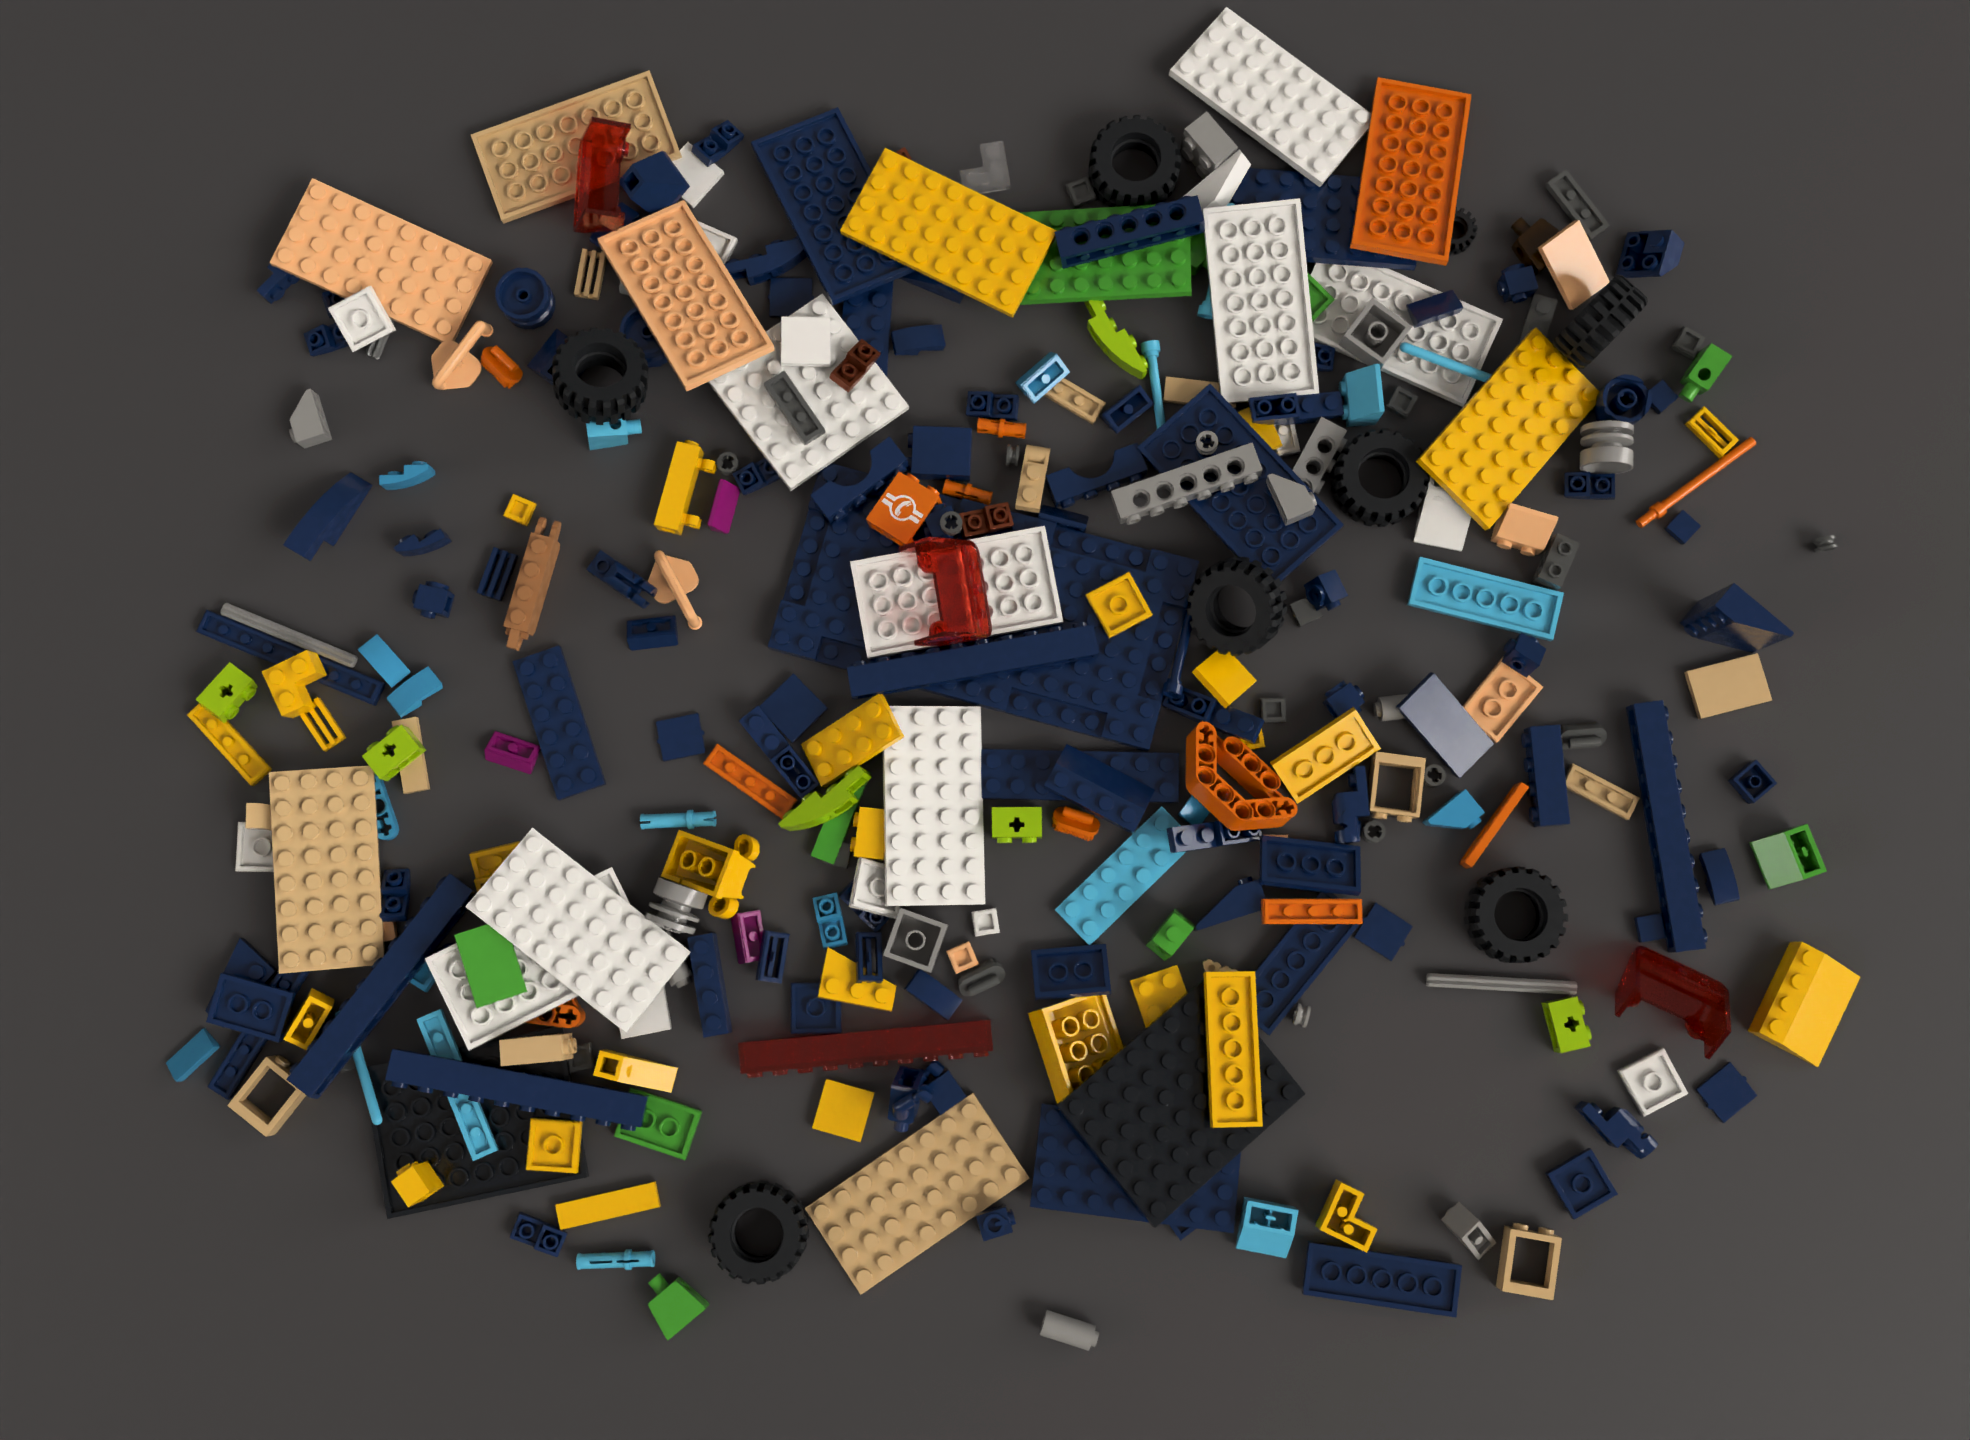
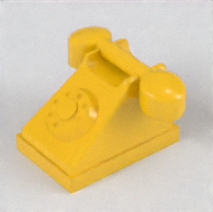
M678 830L661 877L713 896L708 905L709 913L721 919H729L738 911L739 902L737 899L744 898L742 888L749 870L755 868V864L751 861L758 857L760 846L757 839L747 834L739 835L734 843V849Z

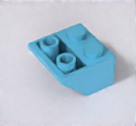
M1244 1197L1235 1248L1286 1258L1295 1235L1299 1210L1294 1206Z

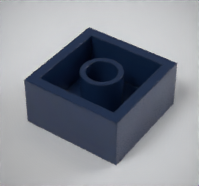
M1757 760L1750 761L1728 780L1748 804L1755 803L1777 784Z
M949 1070L928 1084L934 1090L930 1101L940 1115L967 1097Z

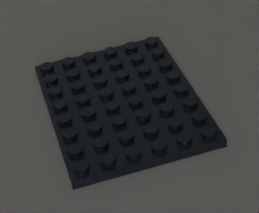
M1204 979L1056 1105L1154 1228L1162 1223L1306 1094L1258 1035L1263 1127L1210 1128Z
M562 1027L488 1041L470 1051L466 1046L458 1048L463 1061L572 1081L568 1060L501 1066L499 1040L564 1034ZM389 1062L367 1066L383 1119L380 1125H374L372 1120L371 1124L387 1219L589 1177L582 1135L578 1173L526 1170L530 1118L571 1120V1114L560 1113V1117L545 1115L544 1109L535 1108L534 1112L519 1110L520 1105L510 1103L509 1108L494 1105V1100L484 1098V1103L480 1104L499 1150L473 1161L448 1097L443 1096L442 1090L433 1089V1093L417 1091L418 1086L408 1084L407 1089L391 1086L392 1081L385 1080ZM415 1161H418V1163L428 1161L444 1187L424 1201L407 1207L391 1181L398 1177L396 1172L405 1165L412 1164Z

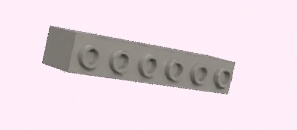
M1323 417L1318 421L1292 469L1312 492L1319 494L1325 481L1321 480L1325 472L1330 473L1336 462L1333 459L1335 452L1341 453L1347 442V439L1344 438L1347 430ZM1318 445H1326L1329 449V452H1320L1318 450ZM1314 465L1318 473L1310 474L1306 466Z
M1252 442L1112 490L1111 499L1120 524L1127 523V525L1139 522L1141 520L1140 517L1149 514L1151 517L1158 516L1164 513L1166 508L1172 506L1174 509L1181 508L1188 504L1187 501L1196 498L1198 501L1207 499L1211 496V493L1219 490L1221 493L1230 491L1235 488L1236 484L1242 482L1245 485L1251 484L1259 479L1258 477L1261 476L1263 469ZM1231 465H1236L1241 471L1238 474H1231L1227 468ZM1213 473L1216 475L1217 480L1207 482L1204 479V475ZM1184 481H1189L1194 487L1191 490H1184L1180 484ZM1161 489H1166L1170 492V496L1163 499L1157 495V492ZM1138 497L1146 499L1147 503L1142 507H1138L1133 501Z

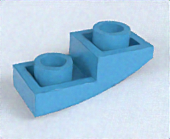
M414 461L412 465H404V474L398 471H390L388 475H379V485L386 490L411 487L433 477L435 470L427 462Z
M378 634L357 649L391 688L411 673Z
M428 666L395 689L387 697V701L402 718L422 706V700L443 689V686Z
M837 892L812 898L823 949L827 950V947L836 948L849 945Z

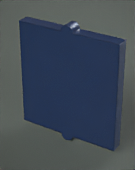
M770 278V294L767 296L768 300H770L769 316L788 317L814 299L812 295L813 279Z
M699 713L656 721L659 737L657 743L660 744L664 762L706 753L703 739L705 732L701 728Z
M1374 903L1368 915L1363 918V924L1359 927L1354 938L1392 961L1399 948L1405 945L1404 940L1413 926L1379 904Z
M1728 1062L1695 1089L1707 1103L1706 1107L1711 1109L1722 1123H1725L1758 1096L1746 1082L1747 1078L1741 1076L1731 1062Z

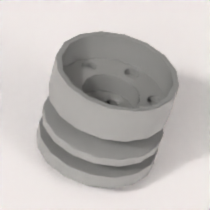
M1608 420L1590 422L1580 427V434L1582 436L1580 444L1587 448L1580 452L1581 471L1590 472L1591 474H1619L1633 469L1634 452L1632 449L1626 448L1634 443V438L1632 437L1634 434L1633 424Z
M658 877L653 893L663 898L662 903L649 902L648 906L659 911L658 914L646 912L645 919L671 932L694 935L696 928L687 925V920L698 923L700 919L690 913L691 908L703 909L708 894Z

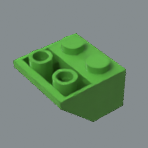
M1808 824L1793 826L1749 842L1768 889L1798 882L1827 871Z

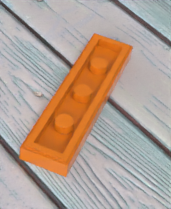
M716 744L703 763L782 820L784 814L791 810L798 801L719 744Z
M1519 782L1513 785L1459 861L1460 865L1466 869L1474 866L1529 788L1526 784Z
M1261 899L1262 924H1363L1362 899Z

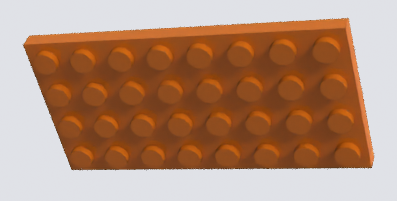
M1377 78L1351 237V249L1447 265L1472 94Z

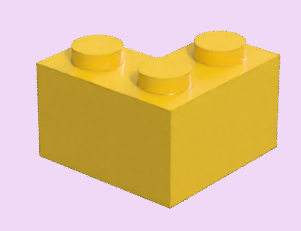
M308 650L262 671L281 716L295 718L315 708L306 685L327 676L318 654Z
M1336 1179L1315 1226L1319 1230L1367 1253L1377 1228L1355 1217L1364 1193Z

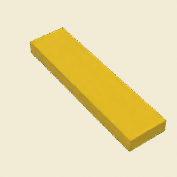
M200 704L187 714L251 786H255L272 770L228 720L223 723Z
M656 1181L555 1205L560 1230L661 1206Z

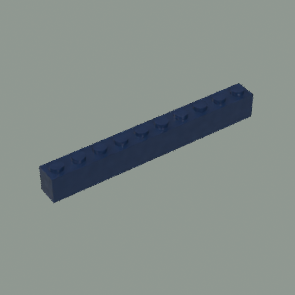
M1080 622L1073 624V628L1063 630L1062 626L1049 628L1047 633L1039 634L1038 631H1029L1023 633L1024 637L1014 638V635L1002 636L996 642H989V639L975 641L973 646L965 647V644L961 643L951 645L950 650L940 651V648H931L925 650L926 654L916 655V652L901 654V658L891 660L890 656L877 658V662L867 664L866 661L853 662L852 667H847L851 696L853 700L874 697L879 693L886 695L1097 658L1099 652L1094 625Z
M1663 700L1632 704L1626 707L1658 899L1666 934L1667 951L1672 953L1706 949L1705 943H1707L1708 937L1701 921L1703 908L1698 903L1697 898L1699 885L1693 875L1692 868H1694L1695 862L1693 855L1689 852L1690 833L1687 828L1685 829L1684 819L1686 817V810L1680 800L1682 787L1680 780L1676 776L1677 759L1673 755L1671 748L1673 735L1668 730L1667 724L1669 711L1664 706Z
M449 873L447 877L444 876L437 883V890L431 897H427L422 902L421 910L418 914L406 922L403 933L390 942L388 952L383 958L380 957L375 961L369 976L363 978L357 984L356 992L351 998L346 999L341 1004L338 1015L325 1024L323 1034L318 1040H314L307 1047V1054L301 1061H297L291 1067L290 1075L286 1080L309 1098L319 1099L408 986L412 978L423 967V964L426 962L425 958L434 953L467 911L465 906L476 895V892Z
M392 1049L385 1080L392 1081L391 1086L407 1089L409 1084L418 1086L417 1091L433 1093V1089L442 1090L443 1096L458 1098L459 1094L469 1096V1101L484 1103L485 1098L494 1100V1105L509 1108L510 1103L520 1105L519 1110L534 1112L535 1108L544 1109L545 1115L560 1117V1113L571 1114V1120L585 1122L587 1117L596 1119L595 1124L610 1126L611 1122L621 1124V1129L636 1131V1127L643 1126L649 1096L401 1049Z

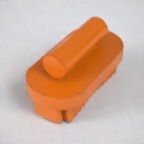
M495 345L494 347L490 346L483 349L480 360L481 366L494 375L504 388L508 387L510 389L521 380L523 376L522 370L500 347Z
M1068 806L1056 808L1052 816V827L1055 831L1070 834L1087 841L1093 840L1094 836L1098 833L1100 822L1094 817L1095 815Z

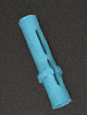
M687 810L686 813L641 814L640 822H650H643V824H640L641 830L679 827L694 829V827L700 826L716 827L717 819H707L716 817V811L694 812V810Z
M626 1249L625 1252L578 1253L576 1257L577 1270L599 1268H625V1270H632V1267L655 1266L654 1250L633 1252L632 1249Z

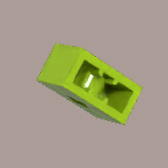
M229 662L195 700L204 709L225 723L228 719L231 720L238 714L239 707L245 700L249 701L255 695L258 686L252 678ZM227 692L231 694L233 693V695L230 697L228 695L225 696Z
M404 725L392 727L387 731V736L384 739L369 745L366 749L367 752L362 755L381 780L389 781L426 751L410 728ZM392 747H395V749L393 750L395 753L394 756L390 755L392 754Z
M992 807V839H997V843H1012V839H1022V843H1037V838H1042V807ZM1014 819H1019V822L1024 824V827H1020L1019 832H1014V828L1009 827V824L1014 823Z
M1567 996L1541 1003L1554 1052L1564 1053L1591 1046L1589 1042L1592 1038L1591 1031L1588 1025L1584 1023L1583 1015H1585V1009L1582 1001L1578 1000V996ZM1571 1020L1572 1024L1565 1028L1564 1023Z

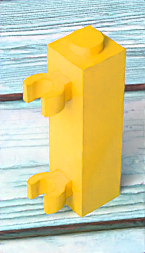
M685 440L684 443L679 441L676 443L654 521V526L658 530L682 535L684 525L700 529L702 520L699 516L687 514L699 470L715 474L717 464L713 460L703 459L704 452L699 447V444L694 441Z

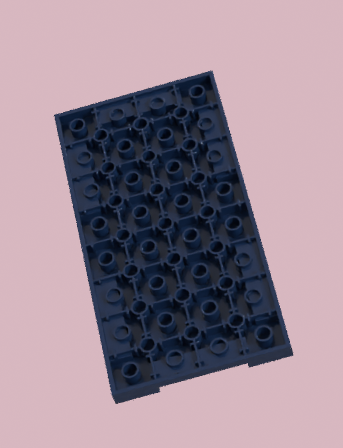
M831 463L818 472L812 493L828 481L842 486L855 485L864 480L868 473ZM887 481L886 487L877 493L873 491L869 494L867 501L861 506H853L849 509L847 516L839 522L834 520L832 523H829L812 501V498H810L809 511L794 563L768 643L770 650L847 670V667H852V663L857 661H866L867 664L877 662V658H867L850 561L907 551L869 527L866 521L867 516L891 481ZM939 495L942 504H945L946 507L951 505L953 511L958 514L980 510L984 506H988L964 498L959 500ZM1011 511L1013 527L968 539H963L962 533L953 536V540L945 543L1045 526L1063 623L932 648H940V651L950 650V646L964 643L965 647L975 645L974 642L978 640L989 639V642L999 641V637L1014 635V638L1024 637L1023 633L1029 631H1038L1041 634L1047 633L1048 629L1052 627L1062 626L1064 630L1073 628V624L1087 622V625H1094L1099 655L1097 658L917 690L1148 752L1162 704L1163 685L1168 679L1188 605V593L1192 590L1191 586L1194 583L1199 561L1057 526V523L1013 511ZM920 526L913 536L915 545L911 550L942 544L939 542L934 544L932 538L927 539ZM1130 572L1153 616L1108 639L1085 595ZM931 648L911 652H916V655L926 654L925 650ZM904 653L889 656L891 657V660L901 658V654Z

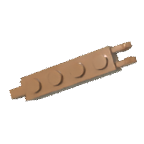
M540 517L535 532L530 534L503 625L506 628L505 634L509 635L506 645L509 649L519 651L523 639L528 640L529 635L533 636L536 631L560 550L558 538L561 531V522L559 521L553 523L550 535L547 537L543 536L547 526V519Z

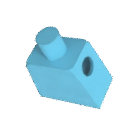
M621 418L618 419V423L611 425L610 422H603V425H596V422L590 421L589 424L586 423L590 450L628 444V435L642 433L640 419L622 420Z

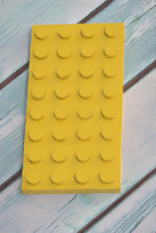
M887 148L883 150L840 229L842 235L1012 318L1054 242V232H1056V230Z
M1535 327L1510 353L1416 462L1486 531L1491 528L1507 509L1508 504L1515 500L1596 405L1599 390Z

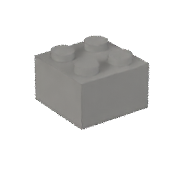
M1206 111L1184 129L1180 149L1182 156L1187 161H1191L1196 166L1198 175L1205 179L1236 153L1238 146Z
M1372 298L1344 334L1339 345L1367 366L1380 364L1381 370L1407 336L1412 326Z
M900 908L883 956L932 973L948 925Z

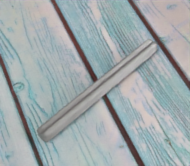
M225 603L220 611L223 616L315 652L350 668L355 667L358 661V657L354 654L229 603Z
M1428 973L1426 975V985L1428 987L1570 995L1577 993V982L1438 973Z

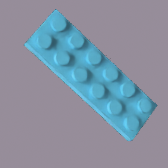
M1419 557L1407 605L1552 641L1564 593Z
M1161 806L1073 891L1055 911L1088 945H1091L1185 853H1171L1167 835V828L1181 825Z

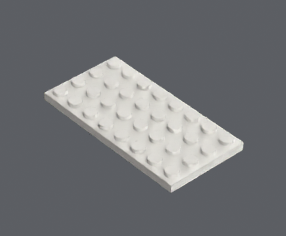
M1227 7L1169 71L1170 77L1319 187L1322 186L1369 129L1371 117L1369 111Z
M1300 198L1203 208L1205 248L1220 394L1229 404L1249 402L1248 399L1252 397L1297 393V395L1319 394Z
M1316 263L1311 273V276L1335 299L1312 322L1314 341L1335 348V351L1360 362L1362 361L1341 347L1339 343L1372 298L1412 326L1401 343L1412 344L1479 370L1482 368L1503 321L1500 317L1460 300L1463 305L1460 313L1414 328L1406 305L1443 292L1388 268ZM1400 345L1380 370L1461 407L1465 405L1476 381L1472 377L1404 353L1400 350Z
M1045 526L850 561L868 659L1063 623Z
M889 706L904 738L883 750L885 906L984 905L985 869L983 798L981 789V706Z
M534 828L526 834L465 906L625 1033L628 1032L690 955V951L652 921L645 919V915Z
M612 867L594 875L630 904ZM457 943L425 958L469 1051L578 997V995L514 946L528 992L477 1009Z

